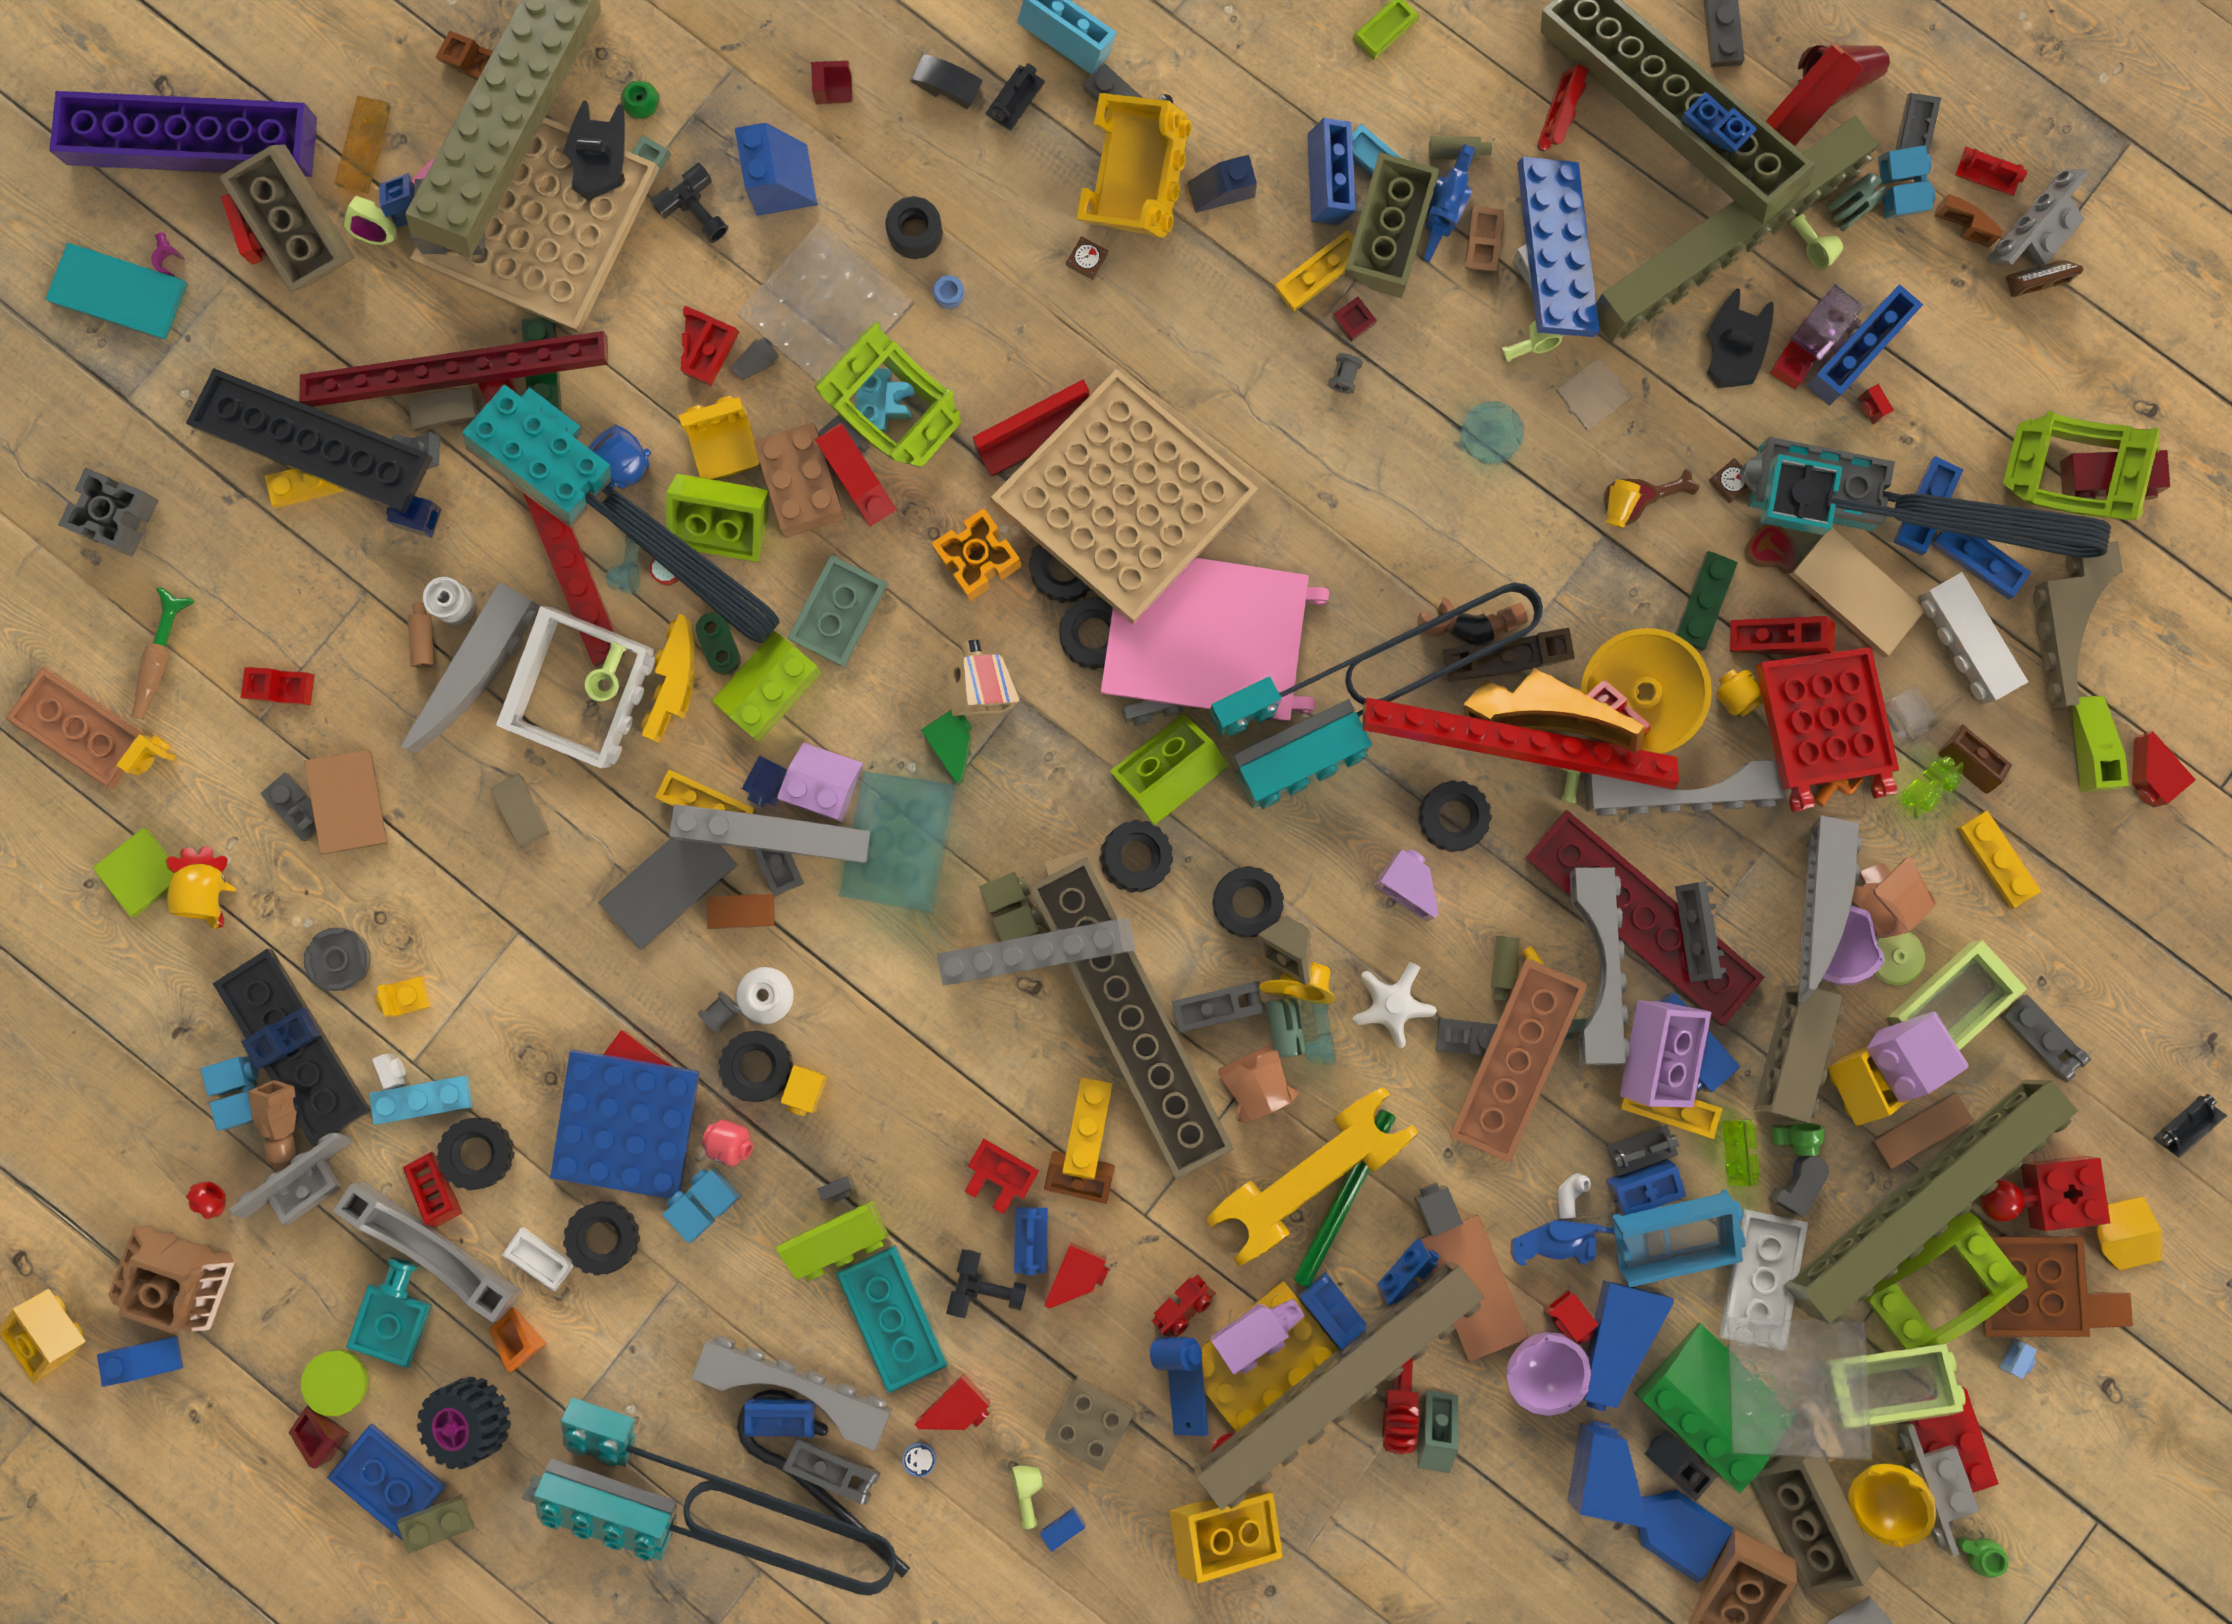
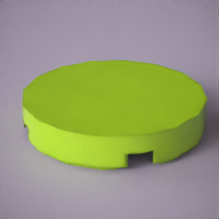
M344 1349L329 1350L315 1356L306 1365L301 1377V1393L305 1403L314 1412L324 1416H340L352 1411L364 1400L369 1388V1374L366 1367L364 1368L360 1362L361 1359L356 1354Z

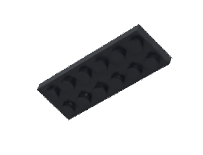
M267 948L213 983L246 1039L265 1026L274 1025L297 1009L306 1007L321 1036L264 1067L271 1080L294 1086L295 1097L293 1098V1104L297 1111L296 1121L312 1147L317 1146V1142L323 1136L330 1133H338L371 1111L273 949Z

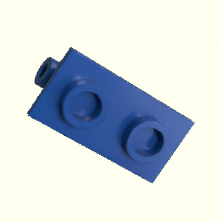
M1015 1207L1014 1273H1023V1275L1047 1273L1048 1208Z
M1420 1238L1413 1242L1377 1284L1390 1306L1393 1303L1399 1302L1420 1285L1415 1280L1416 1277L1424 1280L1439 1265V1254L1433 1249L1427 1251Z

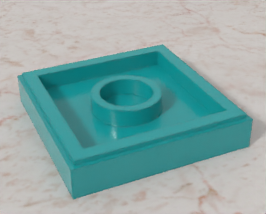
M369 1284L346 1348L404 1368L411 1367L432 1304L407 1296V1298L393 1297L378 1290L379 1286Z

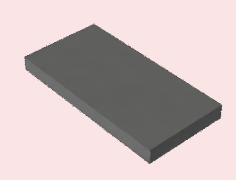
M671 837L598 903L640 950H643L736 868L738 864L721 845L681 841Z

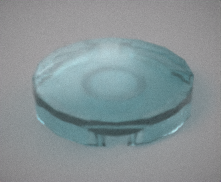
M1499 401L1484 402L1475 406L1466 415L1461 426V442L1465 451L1471 457L1473 456L1484 464H1500L1509 460L1519 450L1524 438V425L1519 414L1509 405Z

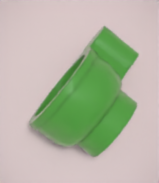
M1814 1123L1772 1126L1773 1144L1793 1145V1153L1796 1155L1815 1156L1820 1154V1146L1825 1138L1824 1126Z
M1964 1536L1957 1538V1547L1967 1553V1562L1975 1573L1987 1578H1995L2006 1572L2008 1568L2007 1555L1998 1543L1988 1538L1978 1539L1974 1542Z

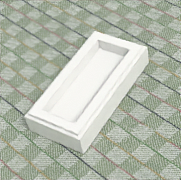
M524 1227L518 1230L502 1253V1256L554 1292L559 1289L574 1267L573 1262Z

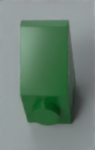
M951 709L922 728L921 732L959 786L964 782L972 742L968 731L973 728L964 715L953 716Z

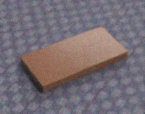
M45 667L40 669L5 718L109 789L114 788L125 772L116 764L139 734L147 736Z
M1477 1214L1462 1220L1463 1224L1435 1236L1428 1234L1420 1238L1427 1251L1433 1249L1440 1256L1438 1260L1439 1265L1432 1270V1274L1448 1261H1452L1463 1269L1485 1297L1479 1302L1481 1308L1469 1318L1462 1316L1453 1323L1469 1363L1529 1338L1490 1241Z

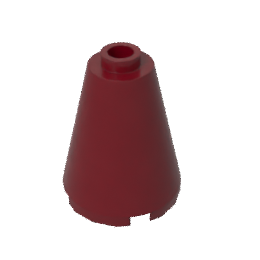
M1816 45L1807 48L1802 53L1798 63V70L1803 69V77L1831 45ZM1839 45L1863 66V71L1832 106L1887 73L1890 57L1883 47L1879 45Z

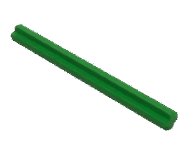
M1381 1109L1375 1118L1376 1127L1381 1132L1388 1134L1396 1117L1392 1113ZM1361 1161L1349 1170L1294 1276V1280L1304 1287L1311 1285L1370 1170L1364 1161Z

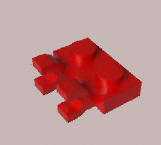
M230 194L221 196L239 254L251 265L260 263V261H263L262 256L267 255L266 251Z
M983 1138L967 1166L976 1172L964 1192L976 1198L988 1178L1003 1187L992 1208L1004 1214L1014 1195L1024 1199L1039 1170Z

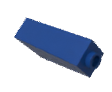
M1603 1280L1595 1314V1321L1598 1323V1326L1593 1329L1595 1334L1590 1338L1587 1351L1591 1370L1589 1391L1583 1398V1400L1587 1401V1407L1606 1411L1607 1406L1618 1407L1673 1305V1298Z

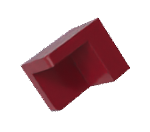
M849 61L811 62L812 93L816 104L851 103L853 101L852 72Z

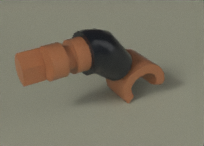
M1443 597L1438 611L1445 614L1453 610L1454 607L1447 598ZM1520 602L1497 611L1496 616L1493 613L1487 616L1483 613L1480 615L1462 613L1423 633L1435 637L1444 634L1450 629L1453 636L1471 645H1483L1493 642L1496 636L1501 635V630L1508 632L1516 629L1517 626L1527 623L1528 619L1526 611ZM1421 612L1418 615L1417 624L1420 626L1433 618L1429 616L1428 612Z

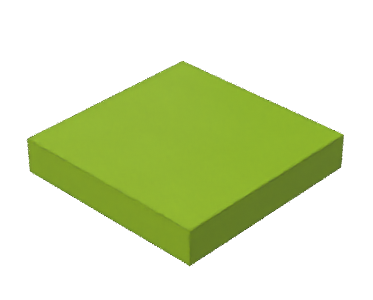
M144 827L92 867L130 917L138 916L166 894L173 873L166 865V859L170 856L150 830Z

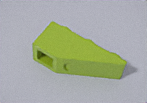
M2079 697V705L2072 707L2080 792L2111 791L2129 786L2126 755L2105 697Z

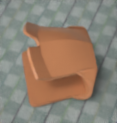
M1911 857L1905 858L1892 872L1885 863L1874 865L1861 871L1859 876L1863 880L1864 885L1861 887L1854 885L1851 902L1856 907L1865 909L1870 913L1874 931L1880 938L1909 933L1936 906V900L1932 892L1927 889Z
M1271 1045L1256 1050L1218 1070V1075L1238 1102L1236 1112L1238 1122H1252L1292 1103L1299 1093L1297 1089L1286 1083L1278 1051H1273Z

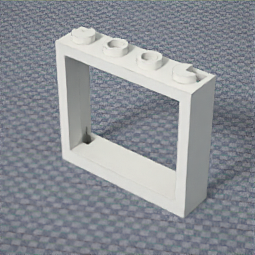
M540 606L496 726L601 769L611 767L620 757L622 747L619 744L623 734L626 735L631 728L633 717L630 715L634 704L638 705L643 696L644 687L641 686L645 675H649L654 667L655 658L652 656L655 649L555 608ZM558 622L611 643V641L620 643L627 647L626 650L638 654L601 753L522 721Z

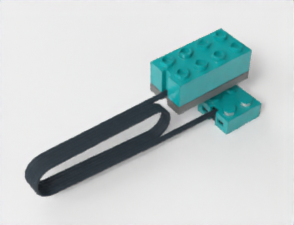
M504 384L462 432L466 450L569 528L587 510L586 503H588L749 639L760 644L764 643L780 623L775 612L763 601L633 502L608 485L611 481L610 464L577 440L581 435L580 425L530 387L520 397ZM601 492L607 495L603 503L596 499Z
M1514 582L1503 585L1280 693L1271 676H1268L1211 704L1209 715L1220 736L1228 733L1229 737H1233L1246 730L1249 722L1256 719L1258 723H1261L1275 716L1282 697L1348 665L1350 667L1346 672L1345 679L1347 691L1355 701L1364 705L1366 698L1357 693L1351 680L1353 669L1363 660L1501 594L1508 592L1520 593L1526 596L1532 603L1534 616L1533 621L1527 628L1378 699L1390 702L1527 635L1537 626L1542 617L1543 605L1541 598L1532 587L1524 583ZM1347 699L1234 754L1230 764L1235 774H1237L1236 776L1252 808L1260 805L1262 810L1279 802L1281 794L1288 791L1290 796L1306 789L1311 779L1317 777L1319 782L1336 774V771L1339 770L1338 766L1345 763L1347 768L1365 760L1364 758L1368 756L1367 751L1372 746V743L1366 731L1362 730V723L1359 719L1363 715V709L1354 712L1355 709L1350 699Z

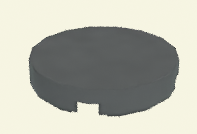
M328 928L317 933L305 950L304 968L309 979L328 991H346L357 986L366 977L370 967V950L366 941L357 932L346 928Z

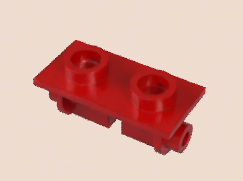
M1965 146L1955 176L2014 196L2019 182L2022 183L2024 181L2027 170L2021 164L2017 165L1980 152L1976 148L1972 149Z
M1198 1274L1194 1278L1190 1276L1174 1292L1182 1300L1179 1305L1169 1297L1153 1313L1155 1317L1151 1321L1158 1329L1165 1326L1160 1331L1164 1336L1177 1337L1188 1328V1321L1197 1312L1202 1313L1211 1305L1213 1301L1211 1298L1216 1292L1205 1285L1206 1282Z

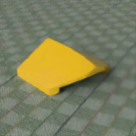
M2140 1196L2108 1204L2111 1224L2098 1225L2096 1234L2101 1252L2113 1264V1267L2120 1271L2162 1261V1230L2145 1198Z

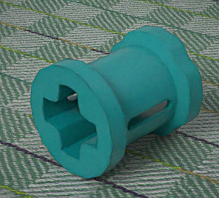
M390 1257L387 1262L390 1267L384 1284H380L378 1290L393 1297L407 1298L408 1291L406 1289L411 1274L417 1270L418 1266L404 1259Z

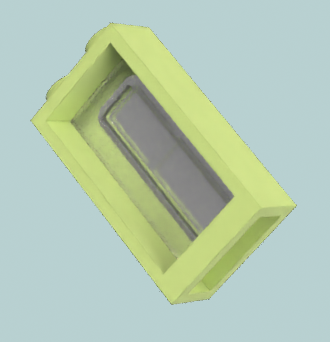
M1983 940L1971 941L1887 1018L1895 1025L1936 1011L1960 1050L2027 988Z
M1946 1344L1830 1360L1821 1365L1837 1431L1955 1415L1964 1411L1962 1406L1965 1405L1964 1391L1961 1385H1957L1954 1375L1957 1369L1956 1360L1953 1353L1948 1352Z

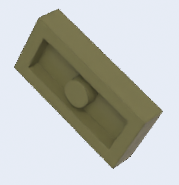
M463 1494L400 1518L397 1522L408 1554L471 1530L474 1525Z

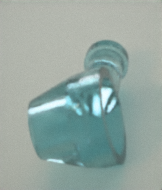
M626 535L624 563L608 568L606 581L608 587L623 593L635 594L640 586V571L636 564L639 545Z
M1328 1004L1312 1006L1313 1012H1315L1318 1036L1306 1042L1308 1060L1311 1063L1322 1065L1336 1064L1335 1046L1327 1011L1329 1010Z

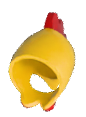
M208 846L201 847L198 854L192 848L186 847L181 849L180 858L175 856L168 857L166 865L173 873L167 896L168 913L180 917L204 919L210 928H222L225 921L223 912L219 908V892H236V888L225 880L222 873L227 866V858L225 856L214 858L213 850Z

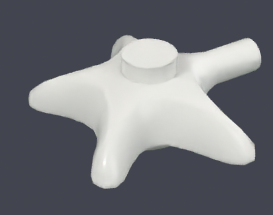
M1409 962L1400 980L1393 985H1387L1378 980L1371 972L1363 971L1361 980L1369 991L1373 1004L1368 1010L1356 1014L1352 1022L1355 1025L1383 1024L1390 1032L1395 1045L1398 1048H1403L1406 1045L1404 1023L1411 1018L1432 1017L1437 1012L1436 1007L1433 1005L1418 1002L1411 996L1412 983L1421 967Z

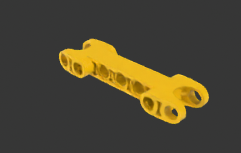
M1382 1087L1362 1097L1338 1114L1333 1121L1342 1133L1263 1192H1260L1251 1180L1228 1196L1206 1218L1205 1221L1210 1228H1214L1218 1224L1230 1219L1241 1220L1246 1225L1249 1234L1247 1244L1233 1258L1238 1267L1267 1253L1286 1239L1291 1233L1282 1220L1361 1161H1364L1373 1173L1396 1157L1418 1135L1419 1131L1414 1125L1394 1134H1386L1376 1127L1374 1118L1376 1111L1391 1095L1386 1087Z

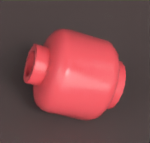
M723 1119L708 1126L702 1139V1146L705 1148V1154L708 1158L733 1167L742 1160L749 1158L753 1149V1142L750 1141V1132L746 1127Z

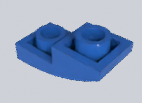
M1706 92L1681 118L1682 121L1701 136L1732 153H1735L1757 130L1736 109L1732 108L1728 112Z

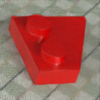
M685 305L683 309L685 333H682L684 351L681 356V372L711 387L740 332L729 324Z

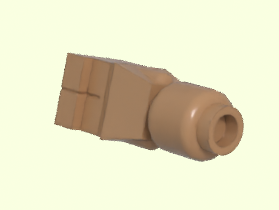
M272 1080L262 1086L249 1090L248 1095L252 1114L251 1118L261 1136L266 1137L264 1139L266 1160L272 1164L273 1169L283 1170L291 1165V1160L296 1156L294 1136L291 1134L295 1129L297 1113L293 1104L295 1090L292 1085Z

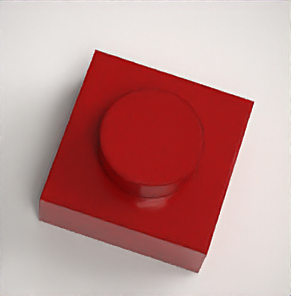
M1879 383L1867 389L1858 397L1861 412L1866 418L1871 420L1873 425L1885 419L1894 411Z

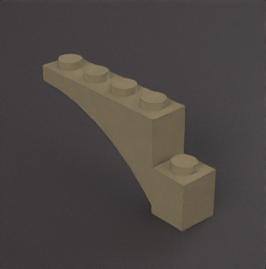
M2118 541L2109 542L2107 553L2100 557L2067 556L2066 569L2071 574V578L2047 580L2035 586L2033 603L2039 612L2038 635L2043 640L2045 653L2043 654L2042 661L2044 669L2048 671L2049 685L2047 695L2049 701L2053 704V710L2067 709L2079 705L2077 677L2082 637L2098 598L2110 580L2123 572Z

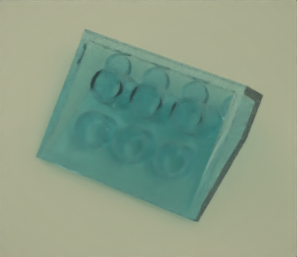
M864 772L853 829L871 832L867 863L846 861L839 896L933 914L958 791L956 786L923 779Z

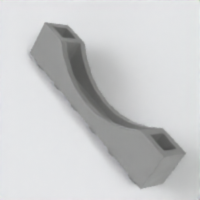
M1776 760L1751 761L1742 765L1722 782L1695 790H1670L1658 786L1585 773L1587 812L1597 811L1598 817L1617 815L1616 810L1629 809V815L1648 814V808H1661V813L1680 812V807L1692 806L1693 811L1712 810V805L1724 804L1725 810L1744 808V803L1755 802L1756 808L1775 807L1776 801L1786 798V790L1782 789Z
M1615 867L1575 868L1569 873L1571 905L1582 917L1592 934L1600 964V984L1596 1002L1587 1022L1578 1032L1579 1066L1621 1065L1625 1063V1058L1629 1057L1630 1045L1628 1038H1624L1623 1025H1627L1628 1011L1627 1006L1622 1005V992L1626 990V977L1624 973H1620V960L1624 958V944L1618 938V928L1622 927L1621 908H1617L1616 896L1620 895L1621 890L1620 878L1615 876Z
M1126 918L938 953L937 957L942 985L944 986L1135 951L1136 948L1131 920Z
M365 1181L351 1183L333 1209L334 1213L357 1229L389 1244L421 1264L448 1285L465 1304L492 1323L504 1318L522 1292L518 1287L433 1228L425 1225L420 1219Z
M717 1335V1338L711 1337L706 1341L691 1379L721 1391L739 1385L754 1383L773 1384L792 1389L810 1398L820 1406L837 1425L845 1440L873 1451L878 1447L893 1409L886 1406L887 1401L875 1395H869L868 1398L856 1394L857 1389L848 1384L839 1383L838 1386L825 1382L826 1377L814 1371H808L807 1374L795 1370L796 1365L789 1361L778 1359L777 1362L765 1358V1352L752 1347H748L747 1350L734 1346L736 1343L734 1340L722 1335Z

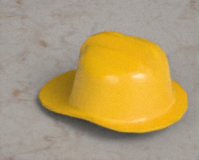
M1312 962L1311 979L1307 985L1284 972L1280 980H1269L1259 984V989L1270 995L1289 998L1296 997L1317 1004H1332L1336 1001V996L1329 991L1330 969L1315 962Z

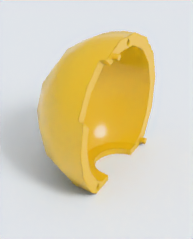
M1877 1464L1869 1466L1853 1479L1848 1491L1849 1506L1858 1525L1870 1537L1885 1545L1903 1548L1906 1545L1919 1543L1928 1535L1930 1536L1936 1518L1935 1498L1924 1479L1917 1473L1903 1466Z

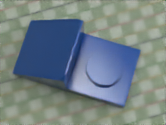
M409 173L379 184L380 207L385 217L391 216L397 227L408 224L405 213L414 198L415 187Z

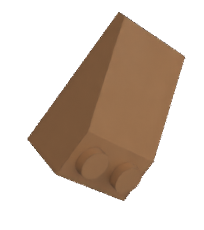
M1734 1529L1717 1557L1690 1617L1689 1624H1771L1797 1584L1796 1559Z

